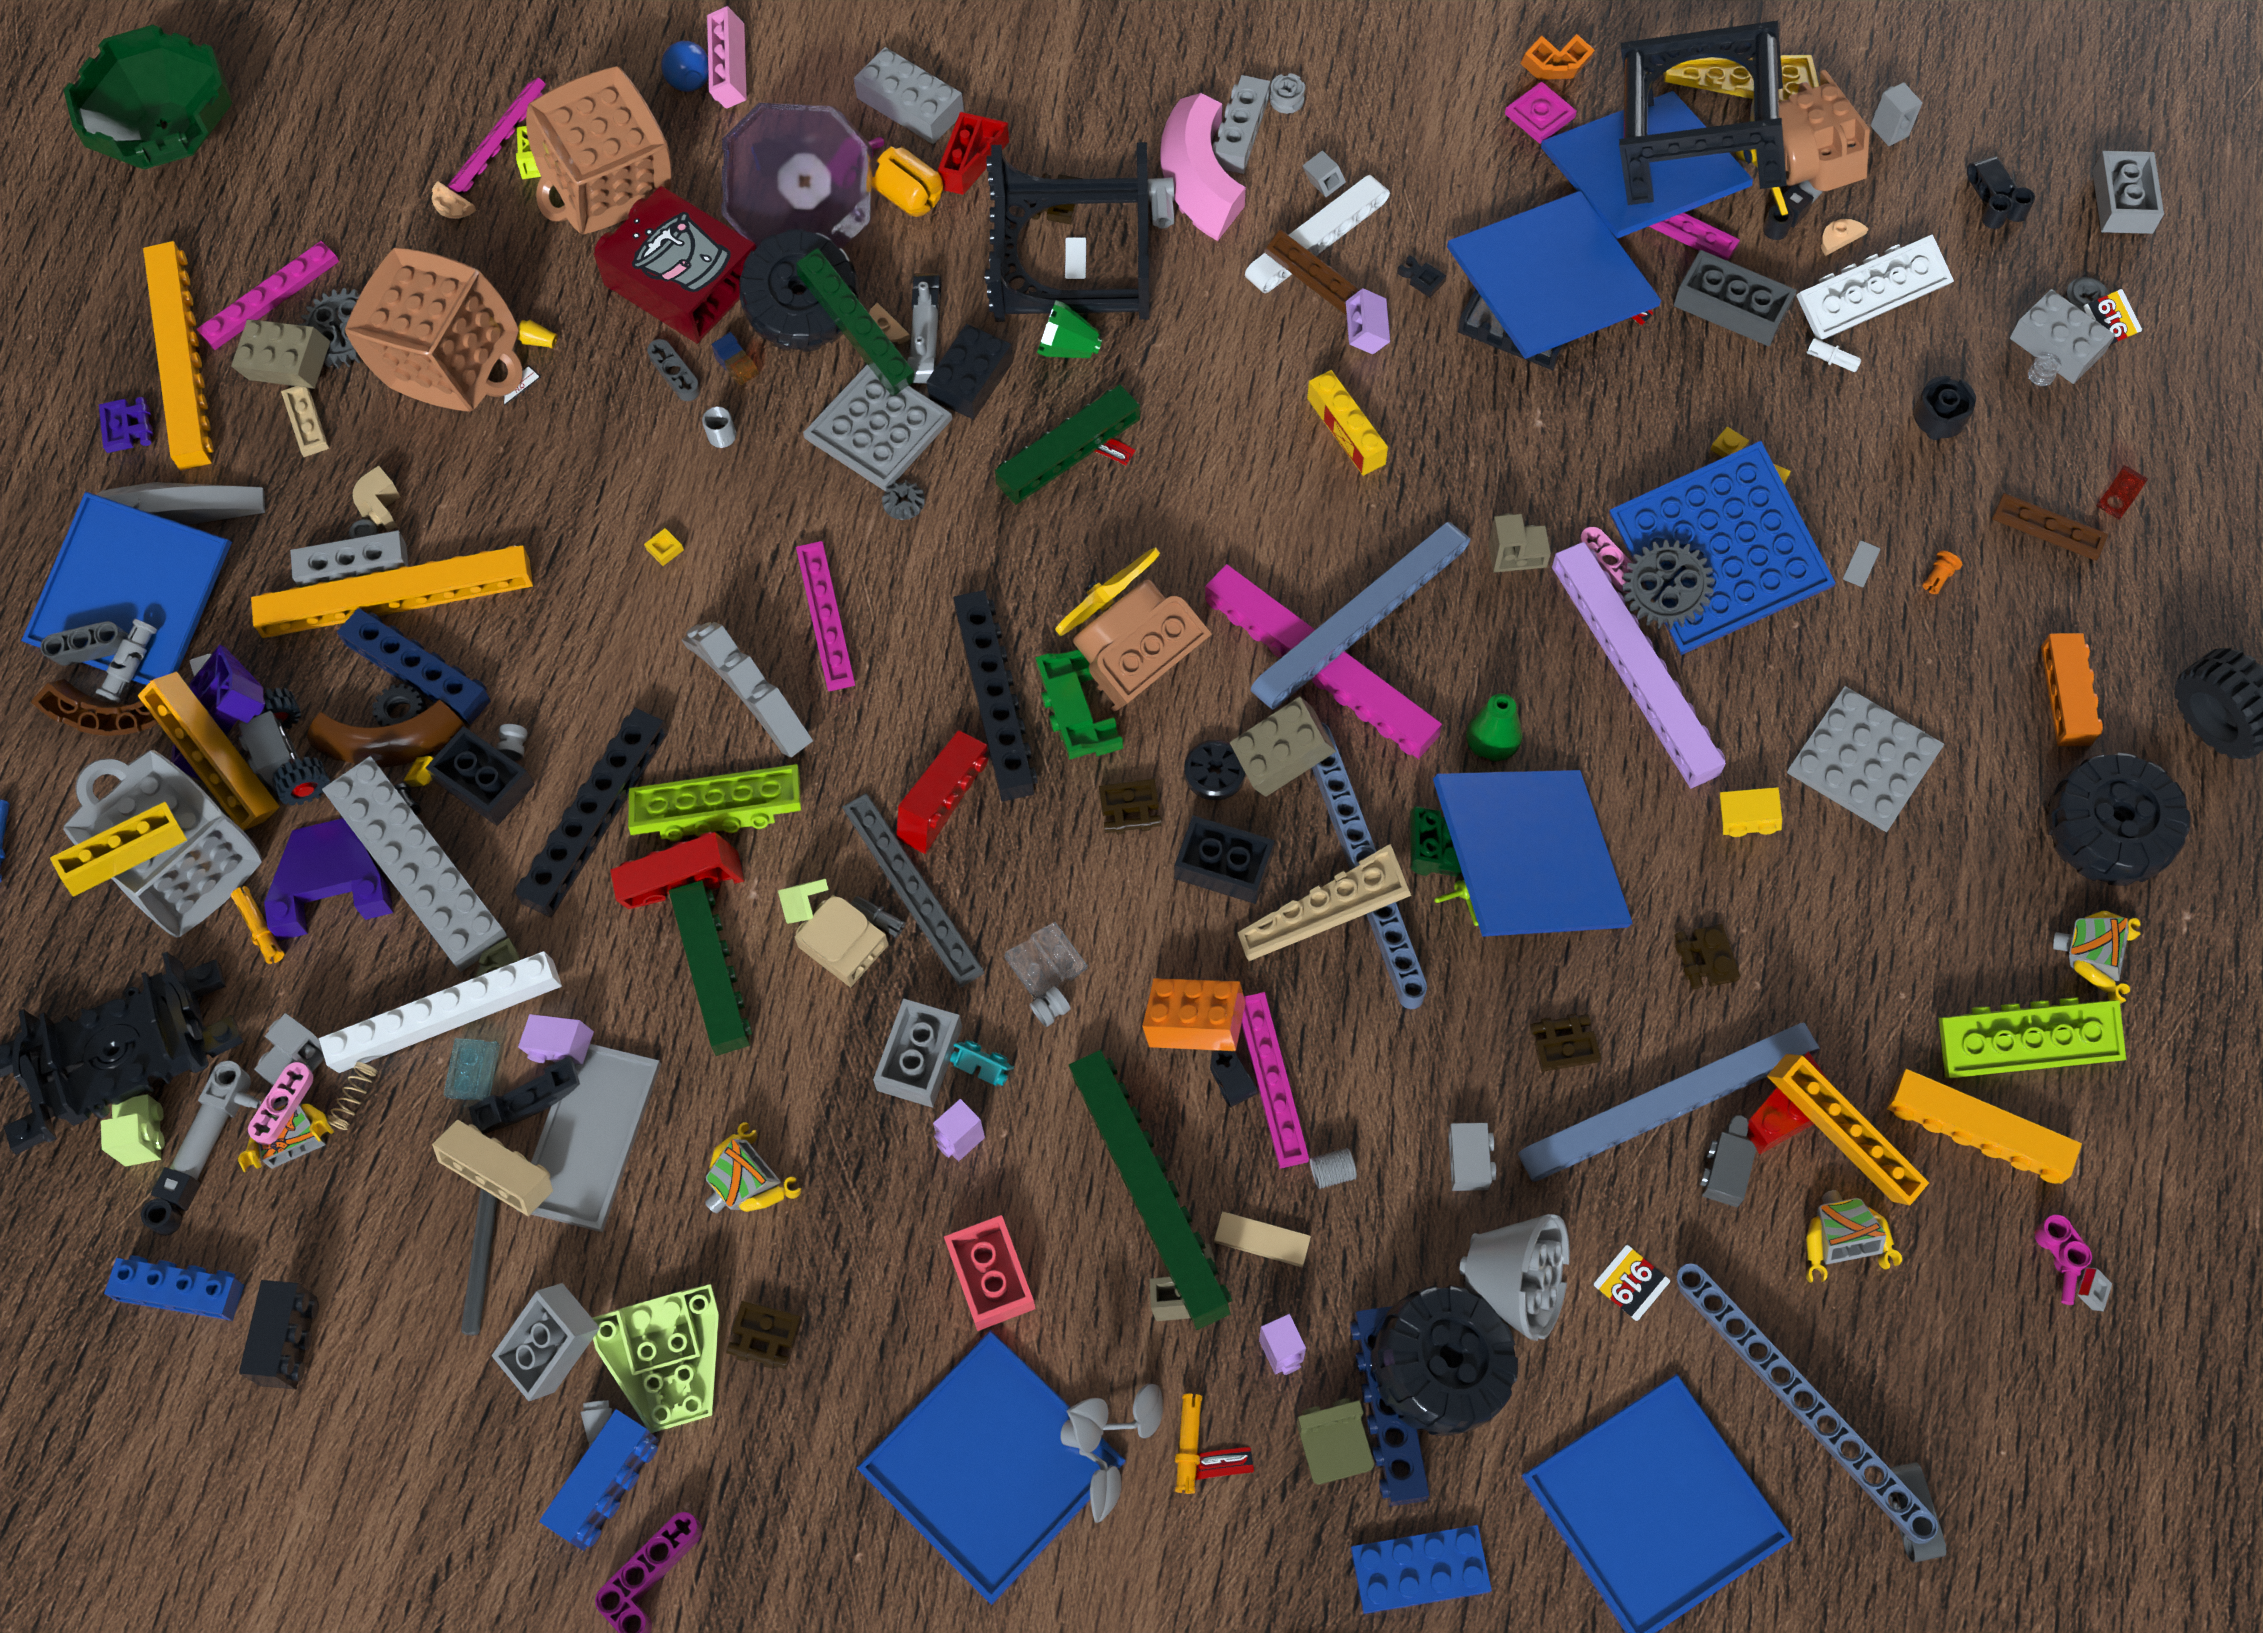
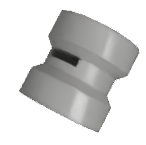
M515 724L501 725L498 732L500 742L497 743L496 749L513 761L522 760L525 751L522 745L527 739V730Z
M1054 986L1046 991V996L1042 999L1037 998L1030 1003L1032 1011L1045 1027L1054 1023L1055 1017L1058 1015H1064L1071 1010L1065 997Z

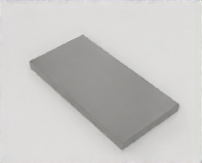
M590 1044L583 1065L574 1064L580 1085L565 1098L551 1106L531 1163L535 1166L537 1164L543 1166L550 1173L553 1192L531 1215L603 1232L661 1063L659 1060Z

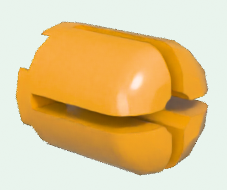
M891 146L877 159L880 165L876 170L875 176L870 175V184L876 191L910 216H924L931 211V208L935 207L943 192V182L938 172L903 146L897 149Z

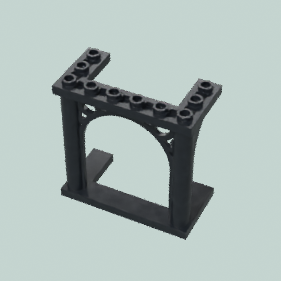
M1778 20L1621 42L1624 69V136L1622 139H1619V148L1628 205L1654 202L1650 162L1752 149L1757 151L1760 189L1787 186L1782 118H1779L1778 89H1783ZM1714 57L1737 62L1750 72L1754 82L1755 121L1648 135V107L1654 106L1653 84L1658 77L1670 68L1689 60Z
M1137 142V178L1045 179L1031 176L1017 170L1005 159L1002 145H991V155L986 157L990 199L995 201V207H990V223H994V229H990V245H994V251H989L990 268H985V283L987 285V298H989V312H994L995 322H1005L1006 314H1051L1055 300L1065 303L1076 313L1139 312V320H1149L1147 142ZM1036 203L1035 207L1029 208V205ZM1138 203V289H1053L1035 281L1023 269L1017 254L1018 238L1026 223L1040 211L1061 204ZM1019 206L1025 211V214L1022 217H1016L1010 213L1009 208ZM1010 222L1016 224L1014 229H1010ZM1008 246L1014 247L1011 250L1007 249ZM1010 266H1014L1016 271L1010 273ZM1016 278L1024 279L1023 286L1017 290L1009 286L1010 282ZM1029 287L1035 288L1036 292L1030 291Z

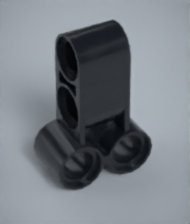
M1996 156L1969 163L1967 167L1968 179L1986 206L1982 215L1983 224L1991 229H1999L2005 224L2007 218L2014 222L2024 221L2035 201L2034 192L2025 187L2017 188Z

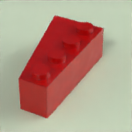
M959 730L956 732L898 805L897 839L924 854L927 853L964 794L971 787L978 773L983 772L988 763V757H986L987 744Z
M716 832L703 833L697 839L688 842H678L672 848L661 852H650L644 858L636 861H625L619 867L610 870L615 899L627 909L665 901V895L669 894L668 890L701 880L705 887L708 886V889L719 888V882L733 879L734 884L744 882L738 851Z

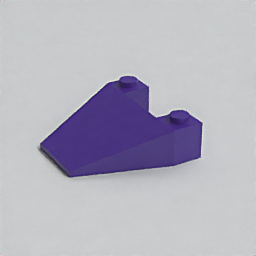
M220 644L189 684L191 691L225 735H227L238 719L248 724L254 715L258 716L265 706V701L263 700L264 688L226 647ZM173 744L171 762L185 774L202 781L176 745Z
M344 818L292 830L264 902L267 927L279 941L308 934L304 903L343 893H353L354 906L365 920L393 913L390 887L371 854Z

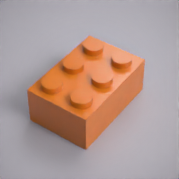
M1153 978L1142 1025L1149 1047L1236 1051L1245 1008L1241 984L1239 981Z

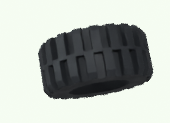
M2219 648L2209 651L2179 674L2174 692L2175 699L2178 700V709L2184 714L2183 718L2186 723H2189L2193 728L2192 731L2197 736L2199 735L2205 744L2214 747L2218 753L2227 754L2228 757L2233 759H2250L2263 751V664L2259 665L2255 658L2250 655H2244L2240 650Z

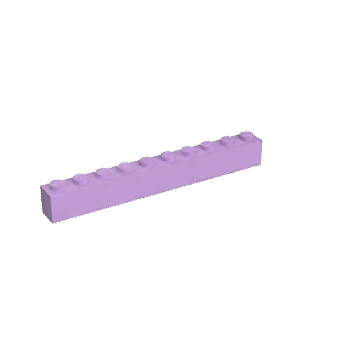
M1582 542L1556 553L1552 569L1690 789L1720 776L1726 764L1722 751L1714 746L1708 729L1701 725L1696 718L1694 707L1691 703H1687L1682 696L1680 685L1677 681L1672 680L1668 674L1666 663L1662 658H1658L1654 652L1650 638L1644 636L1640 630L1636 616L1630 614L1626 608L1622 594L1616 592L1612 586L1611 578L1598 564L1595 552L1592 549L1589 550L1586 543Z

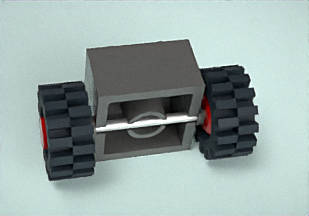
M275 688L272 692L271 689L265 690L266 693L263 694L265 706L258 716L254 715L248 724L245 722L239 724L243 734L239 736L240 743L246 752L249 751L251 755L248 762L254 774L259 775L265 787L269 785L276 794L278 793L280 800L284 804L289 803V805L294 806L296 802L298 805H303L304 801L310 803L313 801L312 798L316 797L318 799L322 796L321 793H324L322 788L330 784V780L322 762L317 760V758L313 757L310 760L309 757H304L303 761H300L292 740L285 728L291 729L293 727L292 724H297L299 722L298 719L301 718V711L293 693L285 688L282 691L280 688Z

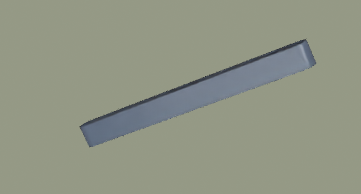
M1451 522L1445 523L1262 673L1253 683L1251 692L1272 710L1277 708L1461 555L1471 539Z
M1321 723L1337 752L1323 760L1329 761L1333 765L1323 766L1319 762L1312 767L1349 869L1352 870L1360 865L1357 861L1374 854L1376 849L1332 733L1326 724ZM1337 785L1342 790L1334 791L1330 789V786ZM1348 810L1351 812V815L1344 816L1339 811ZM1354 834L1358 835L1361 839L1353 841L1348 836ZM1394 902L1367 913V917L1399 1002L1405 1008L1416 1009L1424 1001L1427 984L1397 904ZM1385 910L1390 916L1380 917L1376 912ZM1396 936L1400 942L1390 943L1386 937ZM1405 962L1410 968L1400 969L1396 966V963ZM1415 988L1420 994L1411 996L1405 990Z
M1797 1024L1538 1141L1521 1150L1518 1156L1531 1181H1539L1767 1077L1786 1054L1805 1056L1809 1051L1812 1056L1820 1050V1047L1806 1024Z
M1685 1264L1677 1273V1286L1683 1296L1910 1540L1918 1544H1925L1931 1541L1938 1531V1523L1934 1515L1701 1267L1695 1264ZM1687 1274H1694L1698 1276L1700 1283L1695 1287H1688L1683 1283L1682 1279ZM1710 1297L1718 1298L1722 1303V1307L1717 1311L1708 1310L1704 1305L1706 1299ZM1731 1321H1738L1744 1326V1331L1739 1335H1733L1728 1332L1726 1325ZM1753 1345H1761L1765 1348L1767 1355L1762 1359H1755L1749 1354V1348ZM1775 1369H1784L1789 1374L1790 1379L1786 1383L1780 1384L1773 1380L1771 1373ZM1799 1393H1805L1811 1397L1812 1405L1808 1408H1801L1794 1402V1397ZM1821 1418H1829L1834 1422L1836 1428L1831 1433H1824L1818 1428L1817 1421ZM1848 1442L1853 1443L1857 1446L1859 1455L1851 1459L1845 1457L1841 1452V1445ZM1872 1467L1878 1469L1882 1474V1482L1878 1484L1868 1482L1864 1476V1471ZM1892 1493L1901 1494L1906 1500V1507L1902 1510L1894 1509L1888 1502V1496ZM1915 1519L1927 1521L1930 1525V1534L1921 1536L1915 1533L1912 1527L1913 1521Z

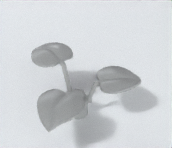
M1149 1383L1138 1391L1133 1404L1135 1420L1131 1423L1106 1424L1108 1421V1407L1106 1402L1100 1398L1084 1400L1067 1410L1071 1420H1067L1061 1429L1062 1444L1079 1448L1080 1455L1087 1456L1100 1466V1469L1094 1472L1090 1485V1499L1095 1523L1101 1522L1116 1505L1121 1492V1475L1116 1466H1109L1107 1468V1463L1093 1454L1092 1451L1099 1445L1101 1435L1104 1433L1103 1430L1135 1429L1138 1427V1434L1141 1438H1148L1153 1435L1158 1429L1163 1415V1397L1159 1385Z

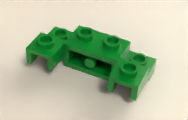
M1079 650L1061 654L1048 653L1035 657L1036 666L1045 690L1041 692L1042 702L1045 709L1050 707L1052 713L1049 716L1053 732L1058 731L1069 760L1094 752L1097 757L1123 749V740L1121 736L1119 737L1116 729L1115 718L1093 724V719L1080 683L1094 678L1089 671L1090 663Z

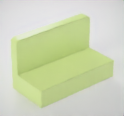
M826 879L778 890L787 924L813 919L808 895L829 890Z

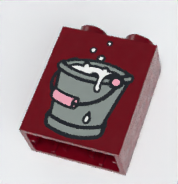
M660 186L648 199L641 198L633 204L629 211L628 219L614 233L607 232L600 237L593 254L606 287L698 344L740 300L739 279L743 271V264L751 250H756V245L663 186Z

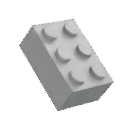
M2102 151L2092 170L2101 232L2153 234L2164 215L2155 153Z
M2051 289L2018 321L2010 339L2074 384L2105 354L2115 334Z
M903 998L873 1079L876 1090L933 1108L955 1048L954 1043H957L962 1029L960 1015Z
M563 1283L536 1291L496 1348L492 1357L528 1401H532L552 1394L557 1390L600 1327Z

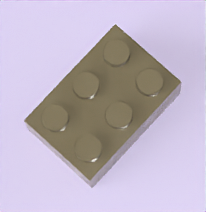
M247 319L231 367L248 380L315 389L330 341L314 327Z
M1298 697L1229 742L1251 785L1265 797L1337 752L1313 707L1301 697Z

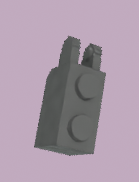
M1742 1115L1734 1116L1730 1123H1728L1725 1133L1722 1132L1716 1141L1711 1140L1707 1152V1157L1711 1158L1709 1169L1704 1168L1700 1179V1185L1704 1186L1702 1197L1737 1208L1744 1200L1756 1153V1147L1753 1142L1746 1140L1749 1122Z

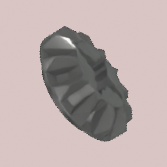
M2081 277L2073 280L2068 285L2065 295L2070 303L2086 313L2084 305L2107 296L2109 293L2100 281L2089 277ZM2084 293L2086 296H2091V299L2088 300V298H2082L2081 296Z
M906 480L904 483L899 484L894 482L892 487L886 488L885 494L882 496V505L885 512L899 520H906L917 516L925 504L923 490L916 483L910 484ZM899 496H908V502L903 500L901 503H899Z

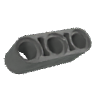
M106 621L50 634L43 639L40 649L47 658L59 665L68 666L115 655L122 640L127 639L129 634L116 624Z
M1914 1462L1889 1467L1934 1515L1938 1523L1936 1535L1925 1544L1913 1542L1898 1527L1909 1560L1912 1563L1945 1557V1540L1920 1465ZM1892 1493L1888 1496L1894 1509L1902 1510L1906 1507V1500L1901 1494ZM1915 1519L1913 1521L1912 1527L1915 1533L1921 1536L1930 1534V1525L1924 1519Z

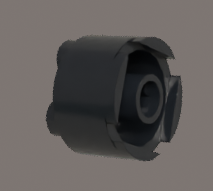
M1938 376L1926 384L1915 405L1913 416L1919 428L1930 439L1951 438L1964 430L1976 403V394L1967 382L1961 379L1959 382L1950 379L1951 376Z

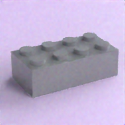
M886 47L854 77L857 99L931 144H934L957 121L960 112H964L961 92Z

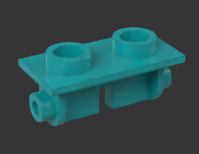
M965 1040V1043H954V1046L960 1049L959 1052L954 1051L951 1055L950 1062L954 1063V1067L974 1075L979 1065L982 1068L978 1078L994 1086H998V1084L1004 1086L1008 1075L1004 1074L1005 1070L1014 1069L1013 1065L1007 1063V1057L996 1052H992L989 1055L980 1051L982 1046L970 1040Z

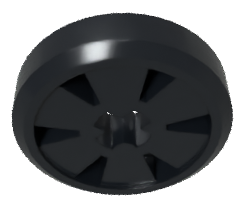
M1208 740L1196 745L1188 753L1184 764V777L1188 787L1196 795L1207 800H1223L1233 796L1241 789L1246 778V773L1229 742L1222 740ZM1210 767H1221L1220 774H1217L1216 772L1210 773Z

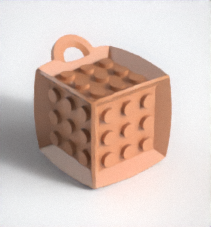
M614 66L571 80L528 104L526 114L527 136L536 166L542 177L537 186L536 198L541 213L547 219L559 222L568 220L580 234H587L627 220L633 204L641 198L648 199L660 186L670 191L672 164L667 142L647 103L620 67ZM553 185L565 204L560 208L554 207L549 199V192Z
M393 248L365 285L345 327V332L358 355L382 382L397 392L432 405L454 410L473 411L485 395L492 397L506 396L519 386L522 379L520 360L512 351L519 329L502 296L479 270L438 254L414 249ZM500 359L506 364L508 375L504 381L495 383L487 378L496 361Z

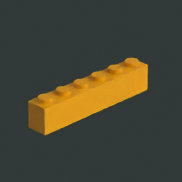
M177 671L151 680L138 695L140 700L230 818L243 831L265 822L280 807Z
M1786 1054L1767 1075L1892 1202L1911 1205L1929 1184L1803 1055Z
M1905 1069L1898 1077L1887 1106V1110L1894 1112V1115L1900 1119L1918 1122L1928 1131L1946 1134L1952 1137L1958 1144L1974 1146L1981 1149L1982 1153L1986 1156L2002 1158L2011 1162L2013 1167L2037 1173L2043 1180L2050 1183L2062 1184L2072 1175L2082 1145L2080 1142L1908 1069Z

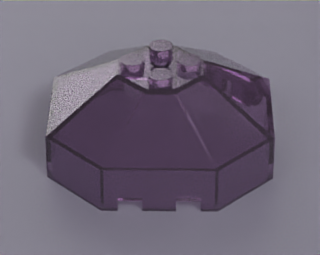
M758 103L722 138L724 166H722L723 203H721V214L739 234L754 242L756 248L761 245V241L774 233L778 235L787 232L788 229H805L806 232L811 233L819 232L833 239L838 248H843L870 222L872 146L838 108L833 106ZM801 175L804 177L809 175L811 177L809 181L811 186L809 188L806 186L801 188L799 186L801 182L799 177Z

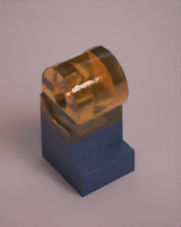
M731 332L711 344L715 359L740 386L759 375L756 365L737 343V339Z

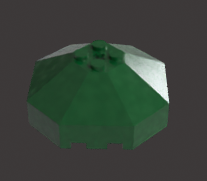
M155 25L104 38L98 45L100 53L96 58L89 57L78 70L81 76L75 84L69 82L63 89L72 127L84 147L143 170L193 156L233 104L223 68L212 46L204 43L201 46L195 45L190 38L174 32L172 35H168L163 32L161 27ZM163 121L169 123L165 129L161 127V122Z

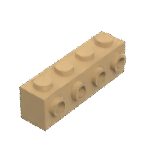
M456 1120L432 1144L439 1163L528 1217L553 1192L550 1173L539 1164L533 1165L518 1151L511 1152L498 1139L486 1137L472 1124L466 1125Z

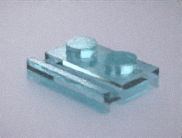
M455 1038L443 1095L446 1098L484 1100L488 1098L491 1093L500 1044L497 1041L485 1042L484 1040Z

